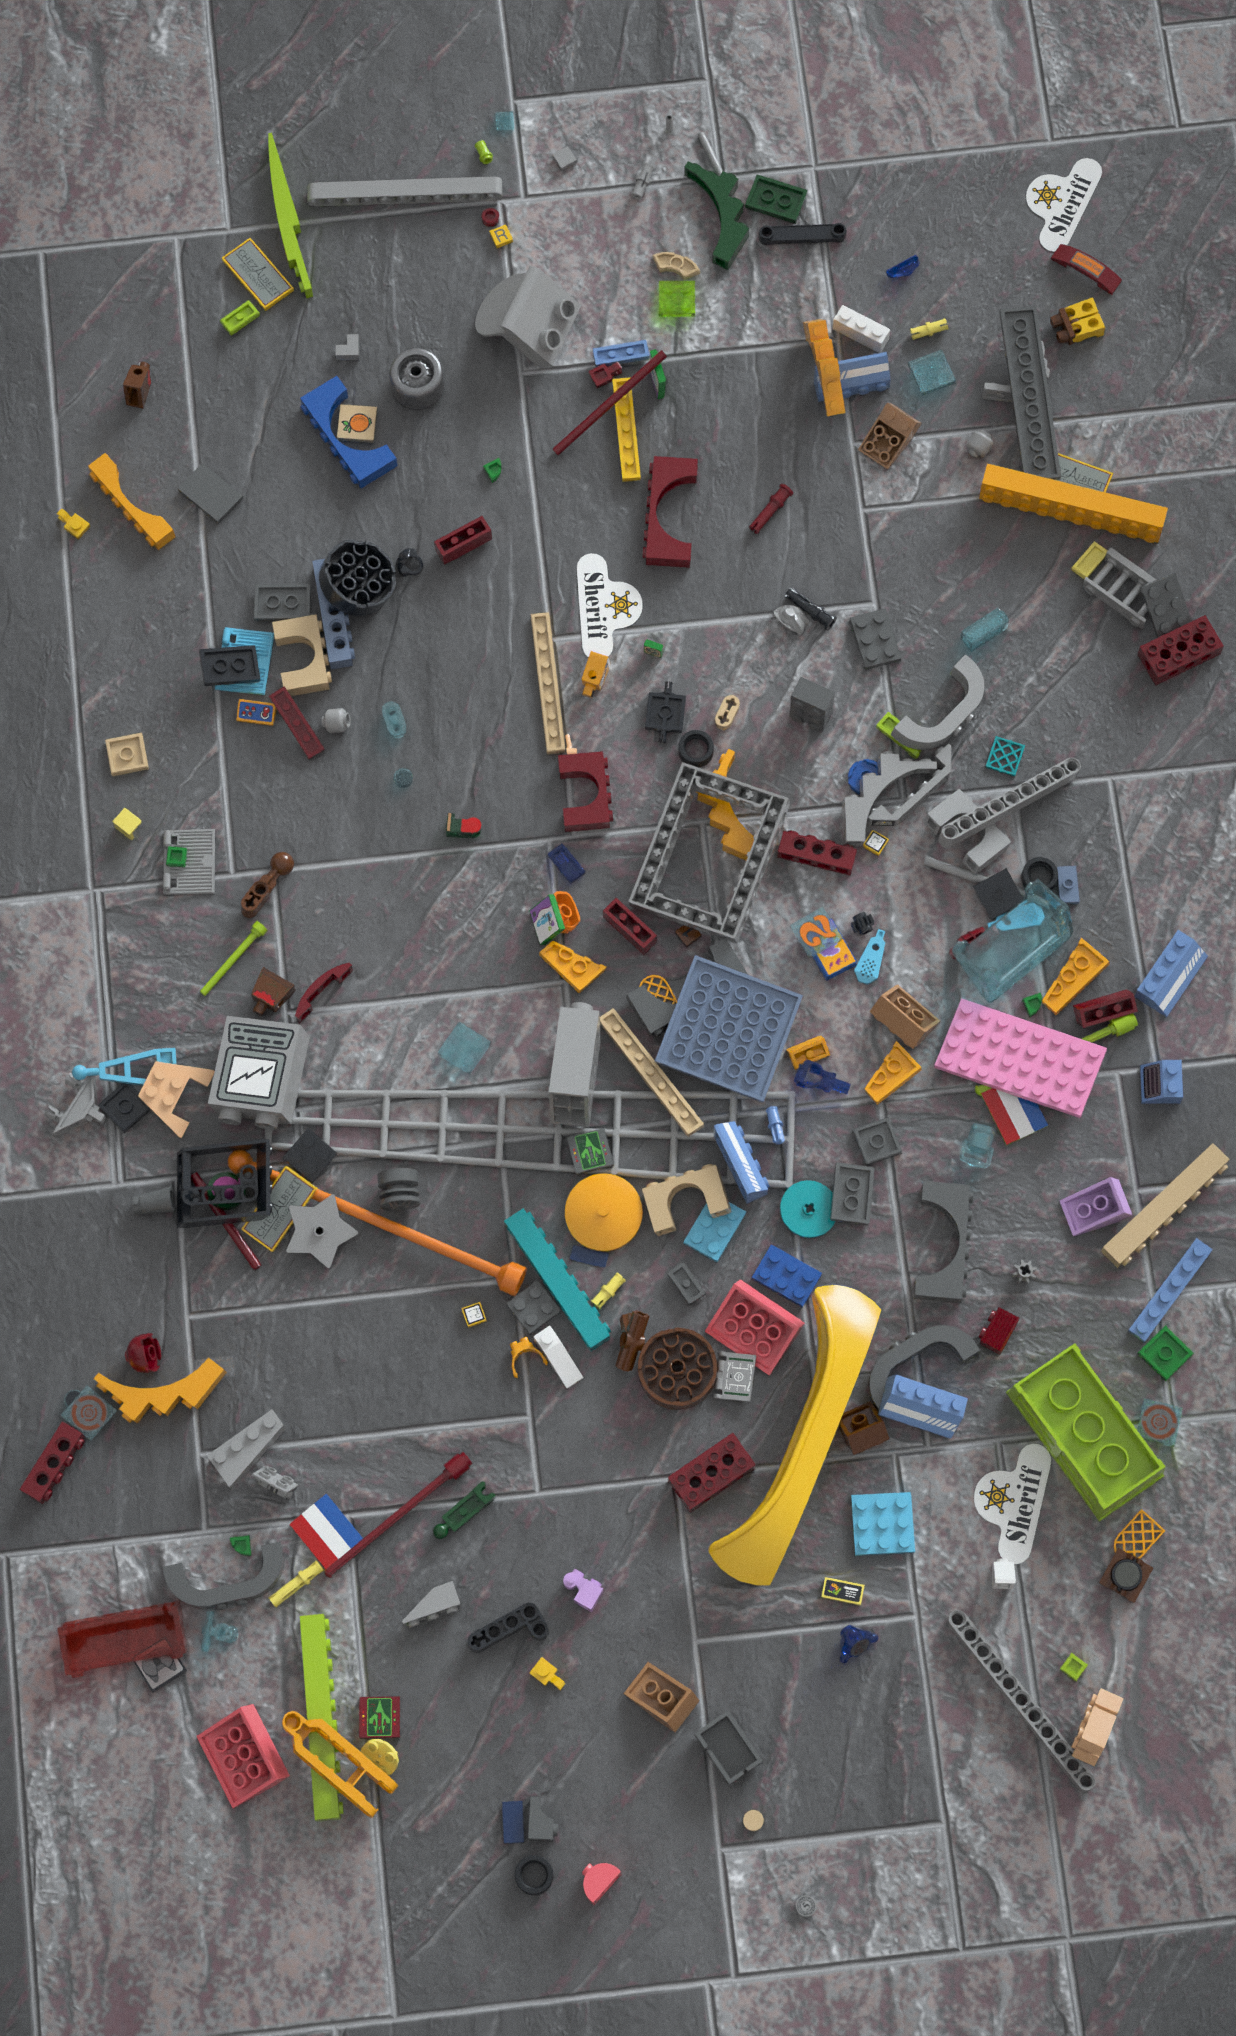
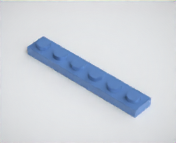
M1196 1238L1128 1332L1144 1343L1213 1249Z

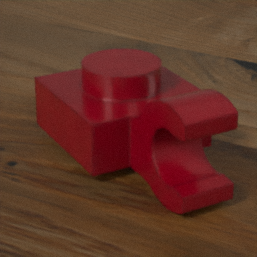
M619 362L609 367H606L604 363L588 372L598 389L612 382V376L621 374L622 367Z

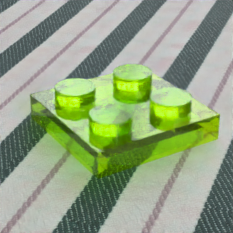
M659 281V317H695V281Z

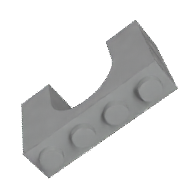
M958 789L928 812L924 823L937 835L946 824L978 808V806L970 800L966 793ZM995 823L979 832L981 842L966 853L962 861L974 875L978 874L1006 852L1011 843L1008 836L1002 833Z

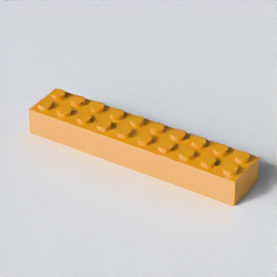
M991 464L986 466L979 499L987 503H999L1004 507H1015L1023 512L1031 511L1040 516H1051L1060 521H1071L1076 525L1084 524L1093 529H1104L1113 534L1120 533L1129 538L1144 539L1149 543H1159L1168 510L1166 507Z

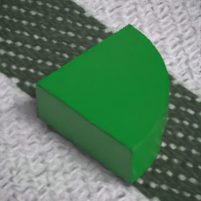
M500 458L483 466L492 483L501 474Z
M1041 992L1022 1000L1029 1018L1034 1016L1040 1009L1042 1003Z
M249 1535L230 1538L231 1545L239 1554L252 1556Z

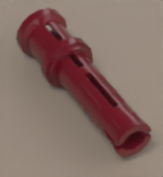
M781 483L778 491L770 496V502L752 524L749 525L752 532L754 531L755 534H758L777 509L783 508L784 502L788 497H792L794 493L787 485Z

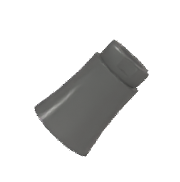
M171 1186L152 1192L141 1193L132 1198L136 1215L142 1213L143 1215L175 1213L176 1211L175 1196Z

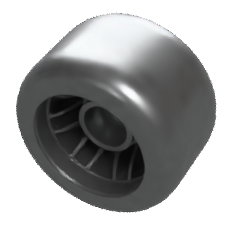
M419 348L409 349L400 353L390 366L389 380L391 391L400 404L412 409H423L433 405L443 394L445 387L444 371L440 360L433 353Z

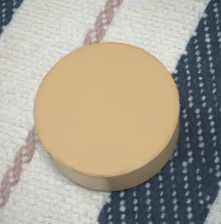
M757 1810L748 1811L743 1818L744 1826L750 1831L759 1830L764 1822L762 1814Z

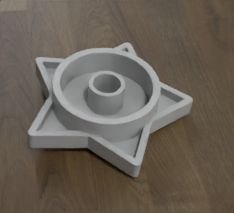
M334 1194L314 1207L289 1206L295 1231L286 1249L288 1253H311L327 1268H330L337 1247L358 1234L357 1230L339 1217ZM318 1227L323 1228V1233L320 1235L316 1233Z

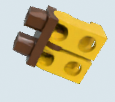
M1093 297L1066 308H1061L1058 314L1050 317L1053 329L1060 326L1063 329L1056 332L1058 343L1068 342L1069 345H1072L1075 342H1080L1093 336H1104L1105 326L1100 314H1098Z

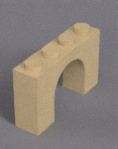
M317 615L272 622L277 646L304 643L309 645L315 652L312 663L306 668L281 673L283 687L285 686L290 696L329 690V683L332 682L330 671H326L329 661L327 654H323L326 644L324 637H320L323 627L321 620H317Z
M713 1164L705 1165L698 1171H686L683 1173V1176L668 1177L661 1183H650L646 1185V1188L642 1189L653 1229L657 1236L676 1231L671 1213V1202L675 1194L684 1188H697L704 1193L710 1215L713 1218L732 1213L720 1170Z

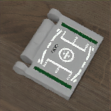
M720 1351L719 1356L727 1357L726 1361L718 1360L715 1390L722 1391V1395L714 1394L713 1398L751 1402L756 1355Z

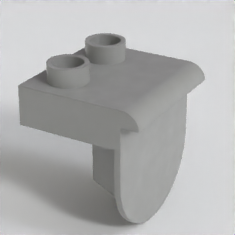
M529 266L526 273L512 275L501 281L490 291L477 312L475 327L477 332L484 337L503 336L538 367L552 366L579 312L581 304L541 269Z

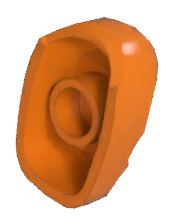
M557 891L554 895L565 926L561 933L565 934L576 928L580 922V915L571 895L564 891Z

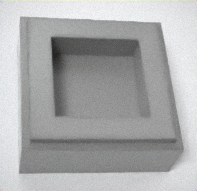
M568 146L552 154L561 171L577 163V159Z

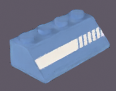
M887 352L838 361L843 398H848L855 394L865 395L876 390L884 391L890 388L891 379ZM815 366L814 386L818 402L824 401L817 366Z
M1177 930L1137 989L1134 997L1167 1017L1208 955L1194 939Z
M735 1121L714 1125L713 1136L746 1204L767 1195L768 1188L770 1187L766 1177L762 1178L759 1172L761 1170L757 1159L753 1160L751 1156L753 1151L750 1144L745 1143L743 1139L745 1135L741 1126H737Z
M899 1375L887 1377L878 1415L950 1439L963 1419L968 1398Z

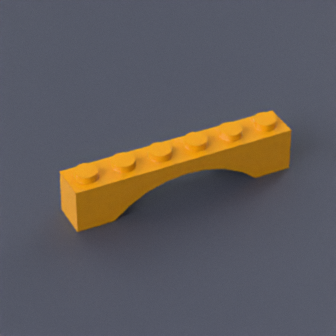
M106 453L88 465L90 478L95 483L98 481L105 495L109 494L112 497L111 501L113 504L123 510L122 513L128 521L132 520L135 523L134 527L140 534L143 532L146 536V541L151 547L155 546L159 550L175 538L174 530L163 517L143 512L127 500L120 488L117 465Z

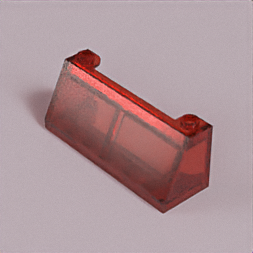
M180 1601L63 1622L57 1627L66 1676L71 1675V1678L81 1677L83 1672L91 1669L165 1655L171 1656V1659L183 1657V1654L187 1652Z

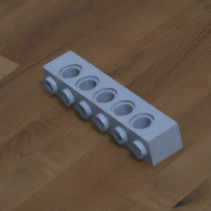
M325 559L312 561L330 668L337 669L353 666L352 659H355L354 648L349 646V642H353L351 631H347L346 625H350L348 614H344V612L335 608L326 599L321 590L319 571ZM332 611L339 612L337 615L330 614ZM335 628H341V631L334 632L333 630ZM338 645H344V648L337 649L336 647Z

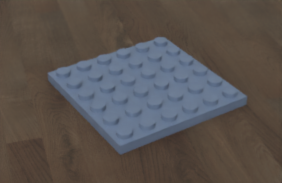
M695 955L655 1063L763 1103L803 995Z

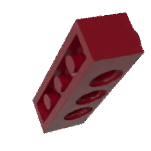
M789 830L788 832L783 831L777 858L851 876L857 849L849 844L839 845L835 844L832 840L826 839L823 841L812 835L803 836L799 835L796 831ZM797 844H801L804 846V848L802 850H797L794 846ZM820 849L822 853L815 854L813 853V850ZM837 853L841 857L839 859H834L831 857V855Z
M62 1421L19 1490L42 1505L45 1501L47 1502L53 1494L52 1489L55 1484L58 1485L64 1476L62 1474L63 1471L72 1464L74 1460L73 1455L76 1450H80L84 1445L85 1436L83 1433ZM63 1443H69V1448L66 1451H60V1446ZM56 1459L59 1461L56 1468L49 1467L52 1460ZM41 1477H48V1482L45 1485H39Z

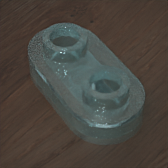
M393 701L385 703L382 707V714L388 732L394 738H401L407 731L399 704ZM390 711L395 712L393 715L388 714ZM396 727L401 728L398 732L394 731Z

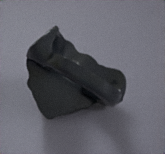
M407 548L400 552L395 563L402 577L417 575L423 569V561L417 555L416 549ZM408 557H414L419 561L418 570L411 571L404 565Z

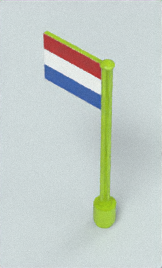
M1131 1013L1109 1020L1110 1024H1108V1027L1082 1038V1040L1093 1043L1110 1034H1115L1119 1037L1134 1030L1138 1026L1137 1019ZM985 1085L975 1086L976 1094L982 1096L1006 1146L1048 1127L1037 1103Z

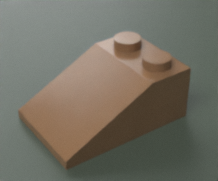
M647 1662L623 1693L673 1732L678 1730L700 1701L692 1690Z

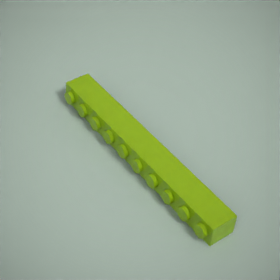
M324 1614L300 1616L307 1720L323 1719L338 1732L337 1720H333V1712H336V1702L331 1697V1692L335 1691L334 1679H330V1671H333V1662L328 1657V1651L332 1650L331 1639H327V1631H330L329 1619L325 1618ZM310 1732L308 1735L310 1752L314 1756L317 1755L318 1759L329 1769H334L336 1775L341 1773L340 1760L336 1761V1753L339 1751L317 1732ZM311 1768L315 1821L341 1819L340 1814H344L343 1801L339 1802L340 1792Z

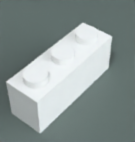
M844 305L841 306L833 320V330L878 353L882 352L889 340V328Z

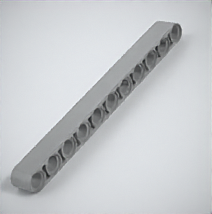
M499 177L315 182L307 185V203L315 207L496 201L502 198V179Z
M961 1610L952 1611L947 1620L949 1628L1075 1787L1081 1792L1090 1791L1096 1783L1094 1775L1083 1761L1072 1757L1074 1750L967 1615ZM955 1615L960 1616L962 1624L955 1625L952 1622V1617ZM967 1631L974 1633L975 1639L973 1641L966 1640L964 1633ZM980 1647L985 1648L988 1655L980 1657L977 1649ZM993 1663L998 1664L1000 1672L993 1673L990 1670V1665ZM1011 1680L1013 1688L1005 1689L1003 1681ZM1023 1696L1026 1699V1704L1023 1706L1018 1705L1015 1700L1016 1697ZM1030 1712L1038 1714L1039 1720L1037 1722H1032L1029 1719L1028 1714ZM1043 1728L1051 1730L1052 1736L1050 1738L1042 1736L1041 1730ZM1056 1744L1064 1747V1754L1059 1755L1055 1752L1054 1747ZM1072 1760L1077 1763L1078 1768L1076 1771L1068 1769V1761ZM1082 1777L1089 1778L1091 1782L1090 1787H1083L1080 1779Z

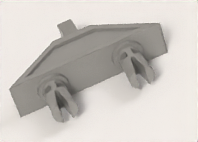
M70 1073L69 1077L73 1081L65 1080L66 1085L75 1088L79 1092L65 1113L51 1105L48 1108L54 1114L45 1111V1117L58 1123L52 1133L55 1138L87 1122L91 1123L95 1120L103 1124L106 1120L105 1115L99 1112L100 1107L97 1106L96 1076H88L84 1081L76 1080L72 1073Z

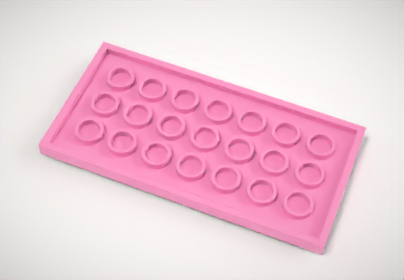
M961 998L934 1068L1081 1118L1107 1048Z

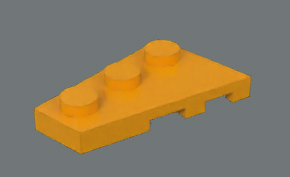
M555 941L550 942L539 952V956L578 993H581L607 968L602 964L598 965L592 962L586 956L582 957L574 953V950Z
M896 1041L880 1068L865 1087V1092L878 1105L919 1073L922 1068Z

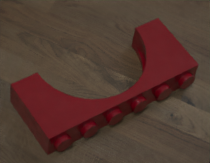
M654 456L653 463H650L649 474H652V480H648V490L651 491V496H647L646 506L650 507V511L646 513L645 524H648V530H644V541H647V547H643L642 558H646V565L690 568L691 543L679 541L668 535L660 526L656 511L661 499L670 490L680 485L697 483L698 459Z

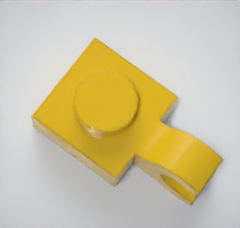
M62 508L57 513L58 519L65 523L64 529L78 540L90 527V524L76 513L71 517Z
M543 1657L540 1658L530 1671V1675L544 1686L551 1682L561 1690L565 1685L564 1681L555 1675L558 1669Z

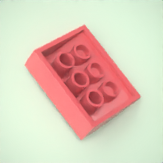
M740 1279L732 1286L705 1332L735 1353L756 1355L755 1366L766 1374L771 1375L805 1323Z
M254 1704L238 1708L196 1736L232 1808L265 1792L290 1776Z

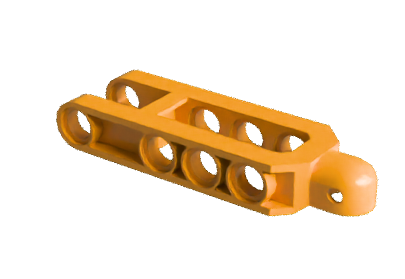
M295 1711L284 1715L282 1727L293 1737V1753L365 1815L373 1818L378 1812V1808H374L365 1800V1796L353 1786L364 1773L389 1794H392L397 1789V1783L323 1719L306 1720ZM310 1732H317L358 1767L346 1782L334 1773V1769H329L318 1759L317 1755L314 1756L303 1746V1741Z

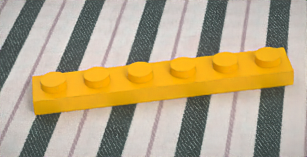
M630 378L612 379L613 392L617 391ZM631 389L615 404L622 482L641 480Z

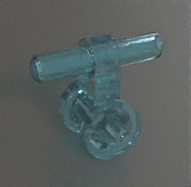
M207 1611L205 1626H202L201 1634L203 1635L201 1650L209 1651L211 1636H214L221 1642H235L238 1638V1629L233 1625L220 1623L213 1627L215 1612Z

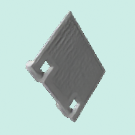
M215 829L164 830L163 895L215 894ZM171 837H177V845H171ZM168 846L187 848L185 868L166 866ZM171 880H177L176 888L170 887Z

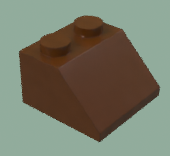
M871 1401L843 1413L838 1426L853 1455L862 1453L871 1447L890 1440L884 1421L878 1415Z

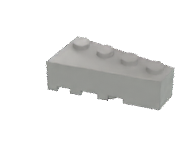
M271 1409L212 1451L207 1457L230 1490L233 1491L240 1480L247 1475L252 1466L260 1460L265 1451L273 1445L286 1429Z

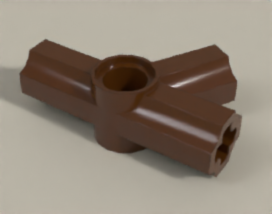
M635 1310L620 1317L622 1334L620 1336L621 1348L615 1364L617 1368L627 1372L633 1370L638 1351H641L645 1344L644 1333L650 1317L648 1314Z

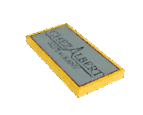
M251 238L222 257L224 264L265 311L294 291L292 285Z
M1058 453L1061 479L1057 481L1106 493L1113 473Z
M285 1166L272 1184V1193L270 1194V1202L272 1203L271 1214L260 1221L246 1222L241 1230L271 1252H274L293 1225L289 1206H306L318 1188L291 1168Z

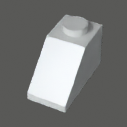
M997 1559V1562L992 1564V1589H1013L1016 1583L1014 1562H1009V1559Z

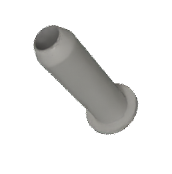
M668 115L664 132L667 135H671L674 133L675 128L673 127V117Z

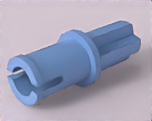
M768 1107L766 1109L769 1121L768 1128L771 1130L773 1142L779 1145L785 1141L782 1130L783 1122L780 1121L778 1107Z

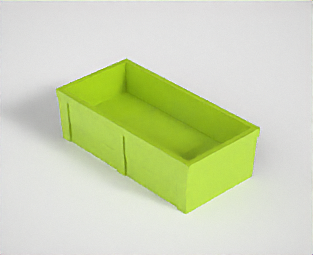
M1074 1343L1013 1385L1006 1394L1100 1522L1164 1478L1165 1465L1150 1449L1123 1412L1122 1406L1118 1401H1115L1082 1356L1078 1346Z

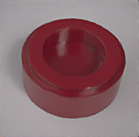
M487 208L482 212V223L485 226L494 227L499 223V213L496 209Z

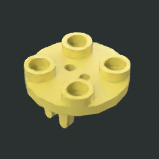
M372 1739L367 1741L361 1748V1753L387 1775H391L397 1769L399 1763L398 1752L388 1742L381 1739Z

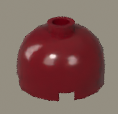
M152 1333L135 1336L127 1346L125 1359L137 1372H156L160 1368V1365L157 1366V1359L161 1360V1348L157 1338H152Z

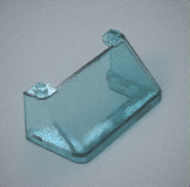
M1037 879L1026 886L1025 898L970 944L967 941H959L954 945L952 949L954 957L988 1003L998 999L1070 939L1073 934L1069 906Z

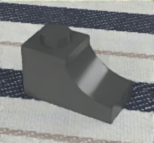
M531 1797L528 1839L553 1841L554 1836H558V1824H554V1819L548 1818L542 1812L539 1797Z

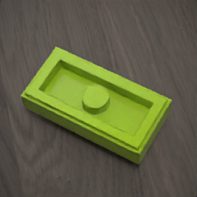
M248 300L222 318L220 323L232 336L258 318L260 313Z

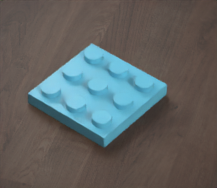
M911 1492L851 1495L855 1556L915 1553Z

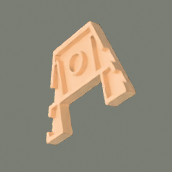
M155 1061L138 1097L179 1138H182L189 1122L172 1114V1111L189 1079L208 1087L215 1071Z

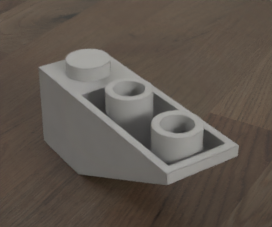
M453 1581L434 1587L403 1619L404 1627H415L420 1624L419 1621L425 1619L428 1621L439 1618V1614L445 1612L447 1615L457 1612L461 1604Z

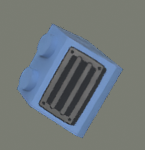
M1160 1060L1140 1065L1141 1104L1181 1103L1183 1098L1182 1060Z

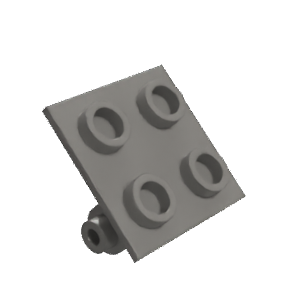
M264 1466L252 1473V1476L256 1477L255 1480L258 1481L257 1484L265 1488L268 1487V1490L274 1487L273 1492H277L279 1496L285 1499H290L293 1495L292 1490L298 1487V1484L294 1483L292 1478L279 1475L274 1468Z

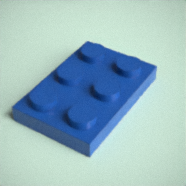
M770 1245L753 1274L752 1280L803 1308L822 1273L779 1248Z

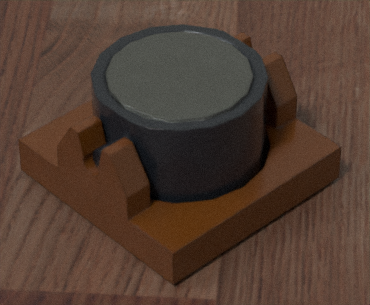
M1118 1548L1099 1584L1135 1603L1153 1567Z

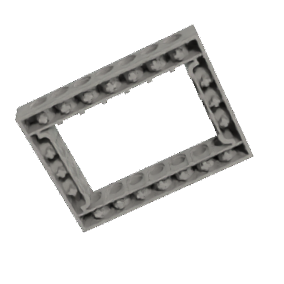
M682 762L628 901L630 906L722 939L726 938L728 941L737 944L791 804L789 798ZM696 791L764 814L760 819L761 824L757 835L754 834L752 848L747 853L748 858L744 869L740 871L741 876L737 887L733 889L734 895L730 905H727V913L724 919L716 912L710 913L700 909L699 906L695 905L693 907L682 903L679 899L676 901L665 897L661 893H657Z

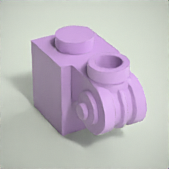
M574 1569L573 1572L564 1576V1586L568 1590H573L577 1587L579 1591L574 1598V1603L592 1612L604 1592L603 1588H601L602 1584L594 1579L590 1581L584 1579V1574Z

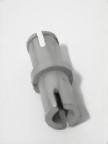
M643 163L631 193L633 198L642 199L645 188L650 183L649 178L654 169L652 164Z

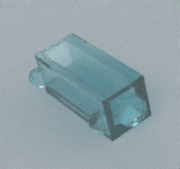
M996 608L962 630L960 639L972 652L1008 628L1009 618L1005 612Z

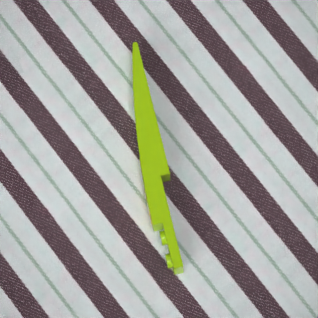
M271 132L268 133L269 161L280 234L289 268H294L296 277L300 276L299 288L301 293L305 292L307 299L313 297V292L295 235L301 233L300 223Z

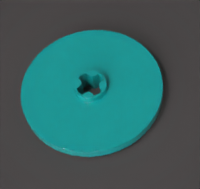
M811 1180L800 1181L790 1186L784 1193L780 1203V1215L785 1226L794 1234L804 1238H815L827 1233L836 1222L830 1220L832 1192L825 1185ZM811 1205L813 1207V1212L810 1211L809 1213H807L806 1207Z

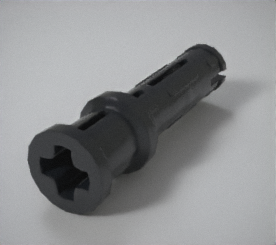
M793 587L789 588L786 592L785 597L811 615L813 621H818L825 626L827 631L835 624L837 617L826 612L823 606L818 607Z

